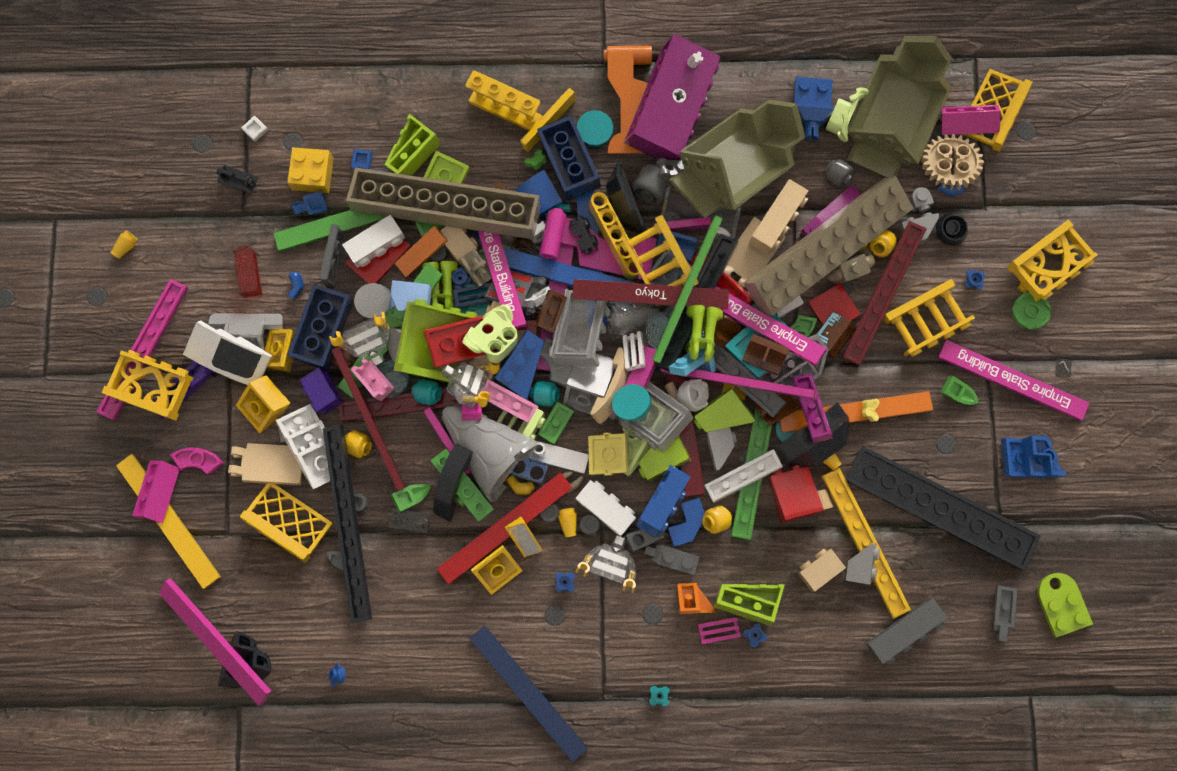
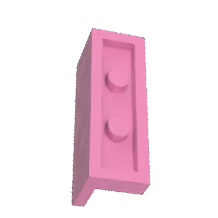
M489 379L486 380L480 391H486L490 394L488 402L527 423L530 422L536 409L539 407Z

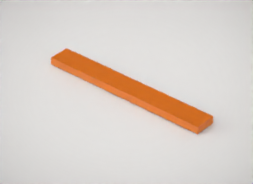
M930 391L878 399L879 406L875 411L879 419L932 411ZM863 401L839 404L849 417V423L869 420L867 417L862 416ZM831 406L823 407L824 411H826ZM802 410L795 411L779 420L781 433L798 431L807 424Z

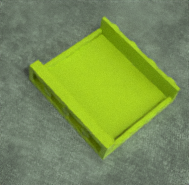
M421 299L407 302L393 371L461 384L470 359L448 365L454 369L452 374L445 371L447 366L434 369L423 331L477 317L478 313L466 311V314L460 313L461 309L449 307V310L443 309L444 305L432 303L431 306ZM460 367L463 371L462 374H458ZM469 378L467 386H471L472 378Z

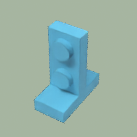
M699 349L697 360H692L690 352H688L684 357L677 359L675 363L669 366L670 374L686 376L695 369L708 372L716 371L714 356L710 362H704L703 349Z

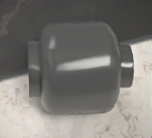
M842 159L832 160L825 169L827 180L837 187L849 185L854 178L852 176V166Z

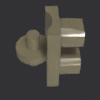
M475 248L459 259L478 288L492 279L490 270L486 265L487 262L480 257Z

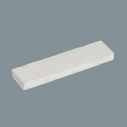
M773 449L705 484V487L713 503L783 468Z

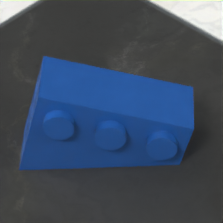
M526 329L517 342V346L510 352L501 365L500 371L494 375V378L527 400L544 341Z
M670 465L636 527L657 538L659 532L664 533L669 524L666 520L668 516L672 518L677 510L675 504L677 501L681 503L686 492L683 490L691 476Z

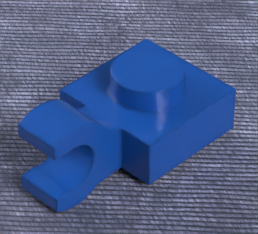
M321 191L304 195V201L292 203L295 214L308 210L309 215L327 210V205Z

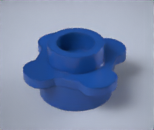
M459 268L452 273V281L456 289H461L465 284L471 283V277L467 276L464 268Z
M973 270L966 272L967 281L964 283L965 286L981 290L984 287L985 274Z
M559 572L556 574L557 585L555 589L558 592L562 590L572 592L575 589L573 585L575 576L572 572L568 574Z
M757 623L751 629H746L743 633L744 637L750 641L751 647H757L758 643L767 639V635L761 630V625Z
M339 663L329 671V680L332 687H335L336 683L342 684L345 680V669L340 667Z

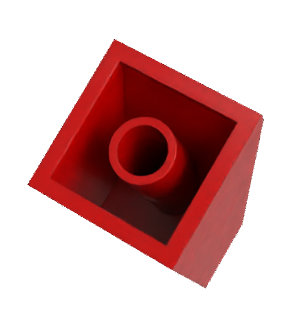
M802 465L791 467V471L788 472L778 470L773 472L772 476L768 478L780 523L824 511L808 467L802 468Z

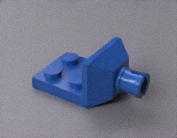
M795 78L793 103H797L802 126L805 127V140H810L811 132V141L818 140L819 128L830 120L834 111V106L831 105L832 79Z

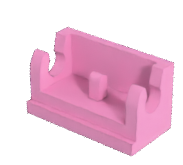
M363 359L361 361L363 364L360 367L354 366L351 371L374 398L382 401L395 387L371 360Z

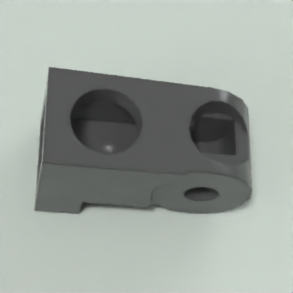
M640 529L627 534L624 538L630 552L633 553L663 539L664 535L659 532L657 538Z

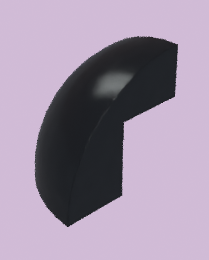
M236 631L230 645L261 680L265 679L271 673V662L268 654L260 651L256 646V640L242 632ZM222 665L218 686L227 688L241 687Z

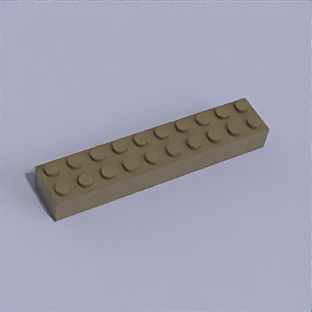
M355 167L346 199L350 210L354 212L386 217L391 214L393 218L533 240L541 209L539 195Z
M897 177L881 179L746 280L744 285L758 309L766 315H775L914 209Z

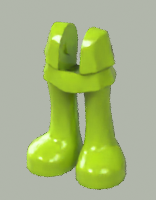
M441 261L443 294L439 291L438 282L431 292L430 305L432 306V303L439 304V302H445V309L449 310V307L454 308L455 304L452 292V273L458 269V262ZM428 262L429 265L439 271V262Z
M703 305L688 306L686 314L693 320L692 336L689 341L690 357L692 360H697L699 349H703L704 362H710L715 352L713 348L715 347L714 333L716 323L722 319L723 311L716 307H708L705 314V306ZM704 314H705V315H706L705 338H701L703 317H704Z

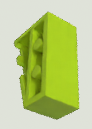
M409 114L407 117L408 121L404 129L401 130L397 144H394L385 166L390 173L412 176L441 143L434 132Z
M722 584L719 588L714 608L771 626L775 621L785 584Z

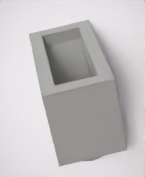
M730 427L710 431L706 434L715 472L721 469L734 448V443H737L735 432H731Z

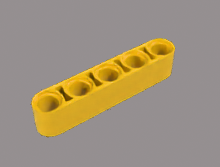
M597 192L592 195L589 201V210L623 275L629 280H634L640 273L629 252L628 256H623L620 253V250L623 249L620 244L622 242L621 237L625 235L628 240L629 238L607 196L604 193ZM594 200L601 201L602 206L595 205ZM602 217L610 218L611 222H604ZM611 233L618 234L620 239L612 238ZM632 247L633 251L635 252L636 256L638 257V255H637V253H636L634 247ZM629 266H634L637 269V273L630 272Z

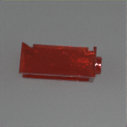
M240 246L238 249L232 250L235 254L234 260L240 288L239 294L243 298L262 295L255 250L249 246Z

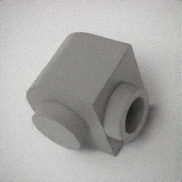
M923 187L917 188L909 199L914 208L912 212L918 210L919 212H925L934 203L930 191Z

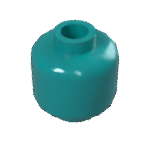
M420 379L413 385L412 395H414L417 403L434 405L441 399L442 389L436 381Z
M538 381L530 390V398L533 399L537 406L552 407L555 402L559 401L560 390L553 382Z

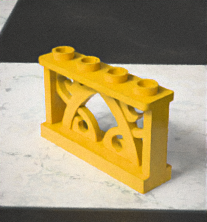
M1069 219L1006 267L1010 273H1014L1036 302L1041 298L1046 300L1053 294L1051 290L1054 288L1059 290L1067 284L1065 280L1068 277L1071 280L1081 273L1079 269L1081 267L1084 269L1088 268L1094 263L1092 259L1097 256L1096 252L1094 253L1073 229V224ZM1067 238L1072 242L1073 245L1069 246ZM1052 244H1056L1057 248L1061 247V249L1054 250ZM1042 249L1053 255L1062 254L1060 271L1042 269L1045 264V256ZM1070 250H1078L1083 255L1082 260L1076 261L1074 256L1079 254L1075 252L1070 253ZM1035 257L1040 260L1038 267L1036 266L1038 262L1036 263L1033 260ZM1070 265L1075 266L1074 269L1068 272ZM1024 269L1033 273L1031 277H1029V275L1024 271ZM1036 275L1040 276L1038 279L1039 285L1041 281L1046 282L1047 285L1044 289L1039 288L1035 284ZM1052 279H1059L1053 284Z
M129 350L128 353L120 351L118 362L102 393L176 421L179 415L178 410L191 381L194 379L188 375L189 371L179 367L177 370L171 369L172 365L162 361L160 364L155 363L156 359L145 356L143 359L139 357V353ZM130 362H135L136 368L132 369L129 366V371L132 375L128 376L125 371L127 365ZM142 364L148 365L149 367L143 368ZM161 371L167 372L168 374L164 377ZM154 374L160 390L149 392L142 400V388L136 381L147 375ZM122 377H124L125 380L119 386ZM177 377L180 381L177 389L169 391L168 387L171 388L176 385V383H171V379ZM132 384L136 387L134 394H131V389L134 388L131 386ZM157 394H160V396H156V397H157V401H156V402H153V401H152L153 396H154V395H157ZM169 395H174L169 405Z

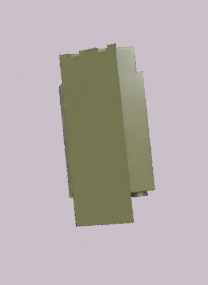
M904 36L901 45L896 47L893 55L880 54L866 86L869 93L860 100L848 127V134L855 142L847 161L884 178L897 177L902 163L905 165L919 164L952 88L944 78L952 57L937 36Z
M768 100L755 110L739 109L680 151L684 169L670 178L669 181L704 218L720 207L735 210L795 165L792 156L796 152L794 145L805 138L797 103Z

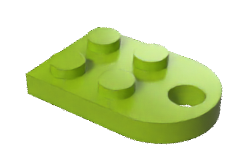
M436 151L423 178L463 184L470 166Z
M1054 573L1045 576L1040 581L1037 588V596L1054 638L1093 625L1079 588L1070 576ZM1052 578L1057 579L1059 582L1057 589H1053L1050 586Z

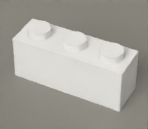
M390 214L342 245L358 268L368 265L374 257L384 255L390 247L400 245L405 237Z
M590 480L576 497V501L621 537L636 519L633 516L635 512L628 506L622 507L618 503L620 500L614 494L608 495L604 492L605 487L598 481L593 483Z

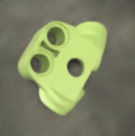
M857 88L856 94L849 97L853 104L839 98L825 130L836 134L841 141L847 142L849 121L858 101L864 98L869 93V90Z
M500 305L483 315L482 318L484 320L475 328L471 327L462 341L473 352L486 353L487 359L492 363L501 362L517 346L518 334L512 324L513 313L508 305ZM485 325H490L493 327V331L486 334L482 331V328ZM510 336V337H512L513 339H512V340H506L505 337ZM493 349H498L500 352L492 353L491 351Z

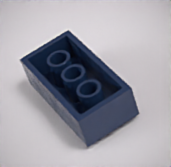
M572 115L537 129L541 145L566 201L601 188L600 177Z
M313 284L287 356L294 361L328 371L334 356L332 351L337 348V346L331 344L329 336L337 338V331L342 334L354 302L350 295Z

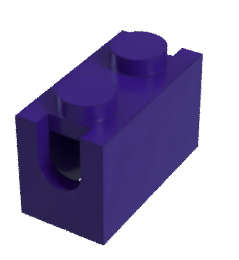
M318 367L300 379L303 384L302 390L310 397L312 401L310 405L315 412L322 411L325 415L344 403L327 371Z

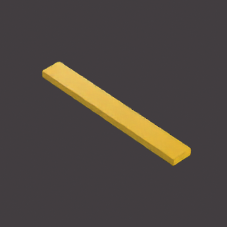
M131 454L116 466L136 495L139 496L146 471L135 455ZM169 504L163 523H156L202 588L206 589L221 578V576Z
M840 468L823 475L822 479L859 553L870 544L877 543ZM880 549L879 559L875 560L874 568H877V577L873 581L892 619L911 611Z

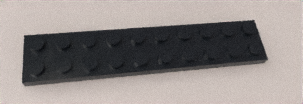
M865 446L860 448L845 480L1021 571H1025L1041 536Z

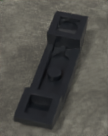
M455 444L444 464L434 496V514L448 522L452 521L457 504L454 503L463 471L468 470L473 454L472 451L459 444Z

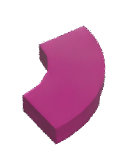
M184 448L170 454L181 471L188 468H199L207 475H210L225 464L217 455L201 448Z

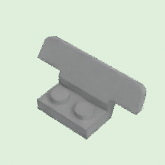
M215 313L210 316L208 325L214 329H224L225 332L235 338L242 337L264 350V329L282 330L284 320L281 314Z

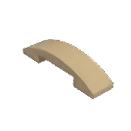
M620 347L612 362L616 371L604 398L597 397L590 413L599 424L603 423L613 413V397L620 388L625 386L630 375V371L625 369L624 350Z

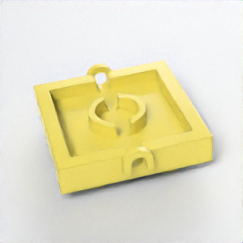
M607 432L603 433V435L588 436L589 475L612 476V474L628 473L627 434H611Z

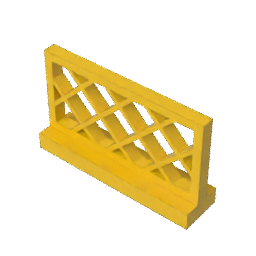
M989 69L971 106H985L991 103L999 105V100L1007 98L1009 106L1001 108L999 105L1002 118L1000 131L994 133L992 140L984 137L983 133H979V135H962L993 146V150L1000 152L1031 89L1033 81L1027 79L1021 81ZM993 76L998 78L1000 83L991 86L989 79ZM1014 84L1018 88L1016 91L1009 93L1006 85ZM1002 87L1005 94L996 97L993 90ZM990 91L993 99L983 102L981 95Z
M266 484L250 507L240 515L242 521L304 563L309 560L311 553L333 525L331 521L276 484ZM272 487L277 491L278 498L267 500L266 493ZM289 499L293 501L294 509L282 510L281 501ZM279 501L280 511L269 513L267 503ZM265 504L266 514L257 515L252 512L257 505ZM306 510L309 512L310 519L298 521L297 511ZM294 512L296 522L285 524L283 514ZM281 515L282 524L273 526L270 524L269 517ZM322 521L326 526L322 531L314 532L313 522ZM310 523L312 532L300 534L299 525ZM296 525L298 535L290 537L286 535L285 527ZM312 536L313 543L309 549L302 545L301 538Z

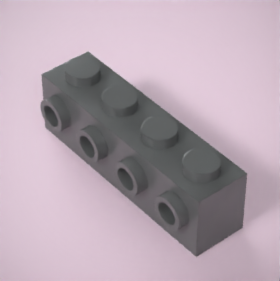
M929 598L865 644L879 664L886 663L888 665L896 659V654L899 652L905 653L910 650L913 642L916 640L920 642L929 636L927 633L930 630L934 629L936 631L941 628L947 616L934 598Z

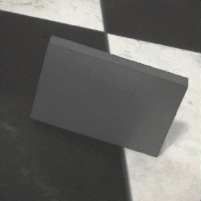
M331 224L319 278L328 289L335 288L343 251L342 244L345 242V235L340 227L335 224Z

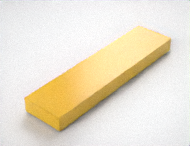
M569 88L520 140L522 148L527 153L539 141L537 129L556 122L576 101L573 90Z

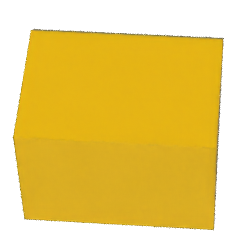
M293 330L269 331L265 352L271 354L272 357L267 368L285 372L291 371L293 360L287 354L295 335Z
M502 545L472 568L471 571L492 595L521 573L522 569Z

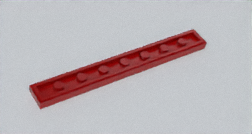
M560 472L443 563L437 570L446 582L451 584L511 537L505 526L519 517H522L524 522L528 524L573 489V487Z

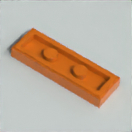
M434 226L395 264L403 275L409 278L448 240L438 227Z

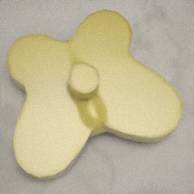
M864 400L862 402L864 407L862 416L867 417L871 422L878 421L879 416L875 410L879 406V400Z

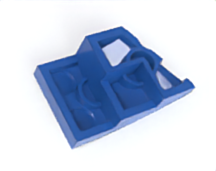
M545 170L528 179L514 191L540 196L541 209L539 218L545 216L547 211L562 204V200Z
M1029 436L1023 439H1001L1005 477L1056 478L1067 476L1065 470H1061L1057 462L1058 456L1052 449V444L1048 437Z

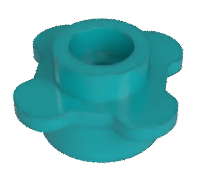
M652 686L650 688V704L652 706L656 704L667 706L669 704V688L667 686L662 688Z

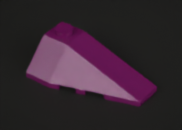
M853 185L848 187L802 229L799 236L802 238L807 236L862 193Z

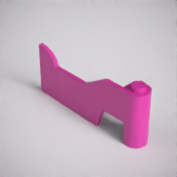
M553 208L548 211L539 253L540 257L557 260L560 245L566 244L577 247L580 267L624 276L605 239L600 238L589 228L591 234H594L598 240L599 245L597 247L599 251L591 249L592 253L584 255V253H581L576 241L582 238V235L574 237L569 226L572 219L566 218L567 215L563 213L562 209ZM648 238L633 246L638 257L654 249L657 238ZM623 249L620 250L621 255L628 256V252L625 253ZM653 258L642 263L646 274L651 270ZM629 266L630 272L637 273V269L634 266ZM641 275L636 278L637 280L644 281Z

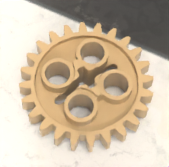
M945 134L943 139L938 136L936 141L932 139L924 150L921 159L923 163L922 169H926L925 175H931L930 181L936 180L935 185L943 183L942 188H945L946 185H949L950 190L953 189V186H956L958 190H960L962 185L967 188L969 183L974 184L975 179L978 180L983 170V154H978L980 148L974 149L976 143L969 144V138L963 141L962 135L958 139L955 138V134H952L951 138ZM952 149H954L953 160H952V158H951L952 153H953ZM952 164L954 165L952 169L953 175H951Z

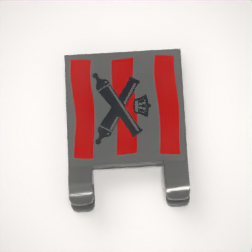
M510 270L522 310L528 314H534L536 310L535 302L525 301L531 285L541 290L546 287V279ZM492 280L485 298L499 302Z

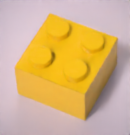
M292 147L287 182L291 189L295 191H321L322 193H329L334 160L330 151Z

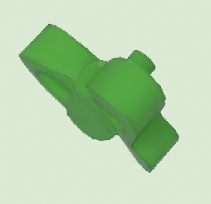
M541 149L536 150L533 158L524 160L527 167H533L535 170L541 167V164L547 162Z

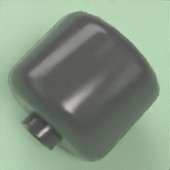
M654 164L643 166L632 184V192L643 203L657 206L661 205L673 184L669 180L659 178L658 172L660 169Z

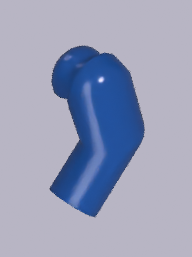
M939 183L937 186L939 191L950 197L962 194L966 189L963 185L960 190L956 186H953V189L950 190L949 185L942 188L943 183Z
M291 272L288 278L291 280L292 289L287 296L296 300L304 288V282L300 273Z

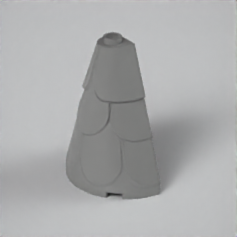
M449 405L442 412V420L454 445L459 444L473 452L468 468L486 498L490 502H496L506 489V486L503 484L505 479L519 461L526 460L531 456L539 444L534 439L487 418L484 414H482V420H462V405Z

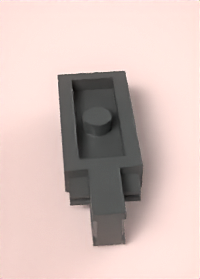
M657 545L656 549L646 546L644 555L653 557L652 562L657 563V565L695 575L700 556L664 545Z
M999 585L995 588L992 625L993 630L996 631L997 642H1007V635L1012 633V628H1014L1017 588Z

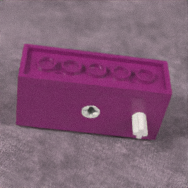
M673 34L661 49L624 144L656 159L679 160L681 157L680 151L687 147L685 146L687 140H690L694 133L693 125L700 118V107H703L706 103L707 97L705 95L707 90L709 91L713 85L714 80H712V77L719 70L720 64L718 62L721 56Z

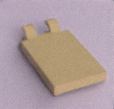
M756 217L752 219L738 239V245L725 268L729 275L735 272L742 277L738 284L743 289L745 288L744 282L767 266L786 238L780 235L778 240L781 242L776 250L773 251L771 249L768 255L748 244L761 223Z
M247 443L246 449L232 447L231 455H234V458H242L241 467L229 465L228 473H231L230 476L242 477V481L246 483L301 485L303 472L288 445Z

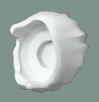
M702 379L685 381L679 387L676 394L678 402L693 412L705 408L708 405L707 400L709 398L707 382L702 381Z

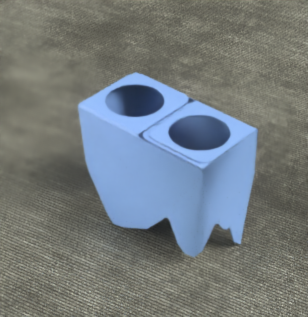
M392 280L388 311L395 305L398 311H403L406 309L407 302H414L415 299L425 300L426 304L430 305L432 287L429 284Z
M528 458L522 460L526 466L522 473H516L513 470L510 473L542 485L548 465L538 459ZM534 466L541 467L544 472L542 478L538 480L530 476V470Z

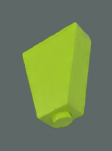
M730 387L708 403L705 408L697 411L694 414L695 420H693L700 430L703 428L705 432L752 423L755 421V417L734 389Z
M678 435L664 453L658 449L655 451L652 448L647 451L639 462L641 466L639 472L643 479L647 478L648 481H653L664 475L670 465L678 468L691 461L680 436Z

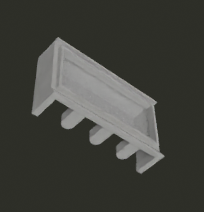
M565 289L564 296L567 299L555 333H553V344L549 349V357L556 365L599 367L600 363L595 357L596 350H602L599 335L600 333H606V326L602 321L603 317L610 316V310L606 305L607 301L572 299L573 290Z
M649 382L646 390L651 397L650 410L643 419L636 422L622 421L614 413L609 417L613 420L615 418L618 419L619 424L626 430L629 428L633 430V434L639 440L645 439L647 445L656 451L658 449L664 453L691 422L693 416L689 409Z

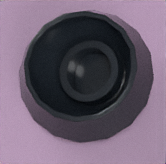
M947 214L938 220L936 233L943 243L955 246L961 244L966 239L968 225L963 217L957 214Z

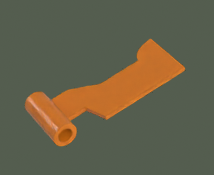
M608 46V50H604V61H608V80L621 101V133L616 134L611 139L608 154H645L624 144V141L648 84L633 78V65H651L652 46Z

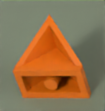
M697 583L677 584L679 614L718 613L698 588Z

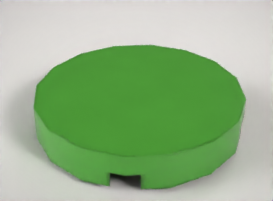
M1030 292L1020 295L1014 301L1011 309L1012 317L1021 328L1037 330L1049 321L1051 306L1047 299L1043 300L1041 298L1036 302Z

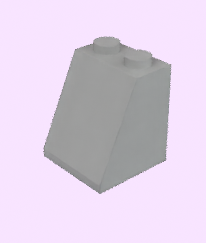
M581 349L579 353H586V350ZM595 353V357L600 363L599 367L574 366L566 386L563 405L590 414L597 397H605L615 372V368L612 365L613 359Z

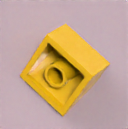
M265 375L248 384L236 406L255 429L261 433L284 414L290 402L268 376Z

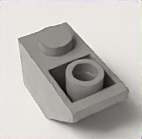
M929 212L921 215V218L914 219L910 217L904 219L898 227L900 236H902L910 220L927 228L919 245L923 244L939 218L938 213L932 214Z
M877 543L870 544L848 561L846 581L871 584L873 580H876L877 568H874L875 560L879 559L880 549L876 548Z

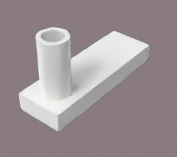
M536 441L539 445L529 458L538 459L548 465L585 474L589 459L588 454Z

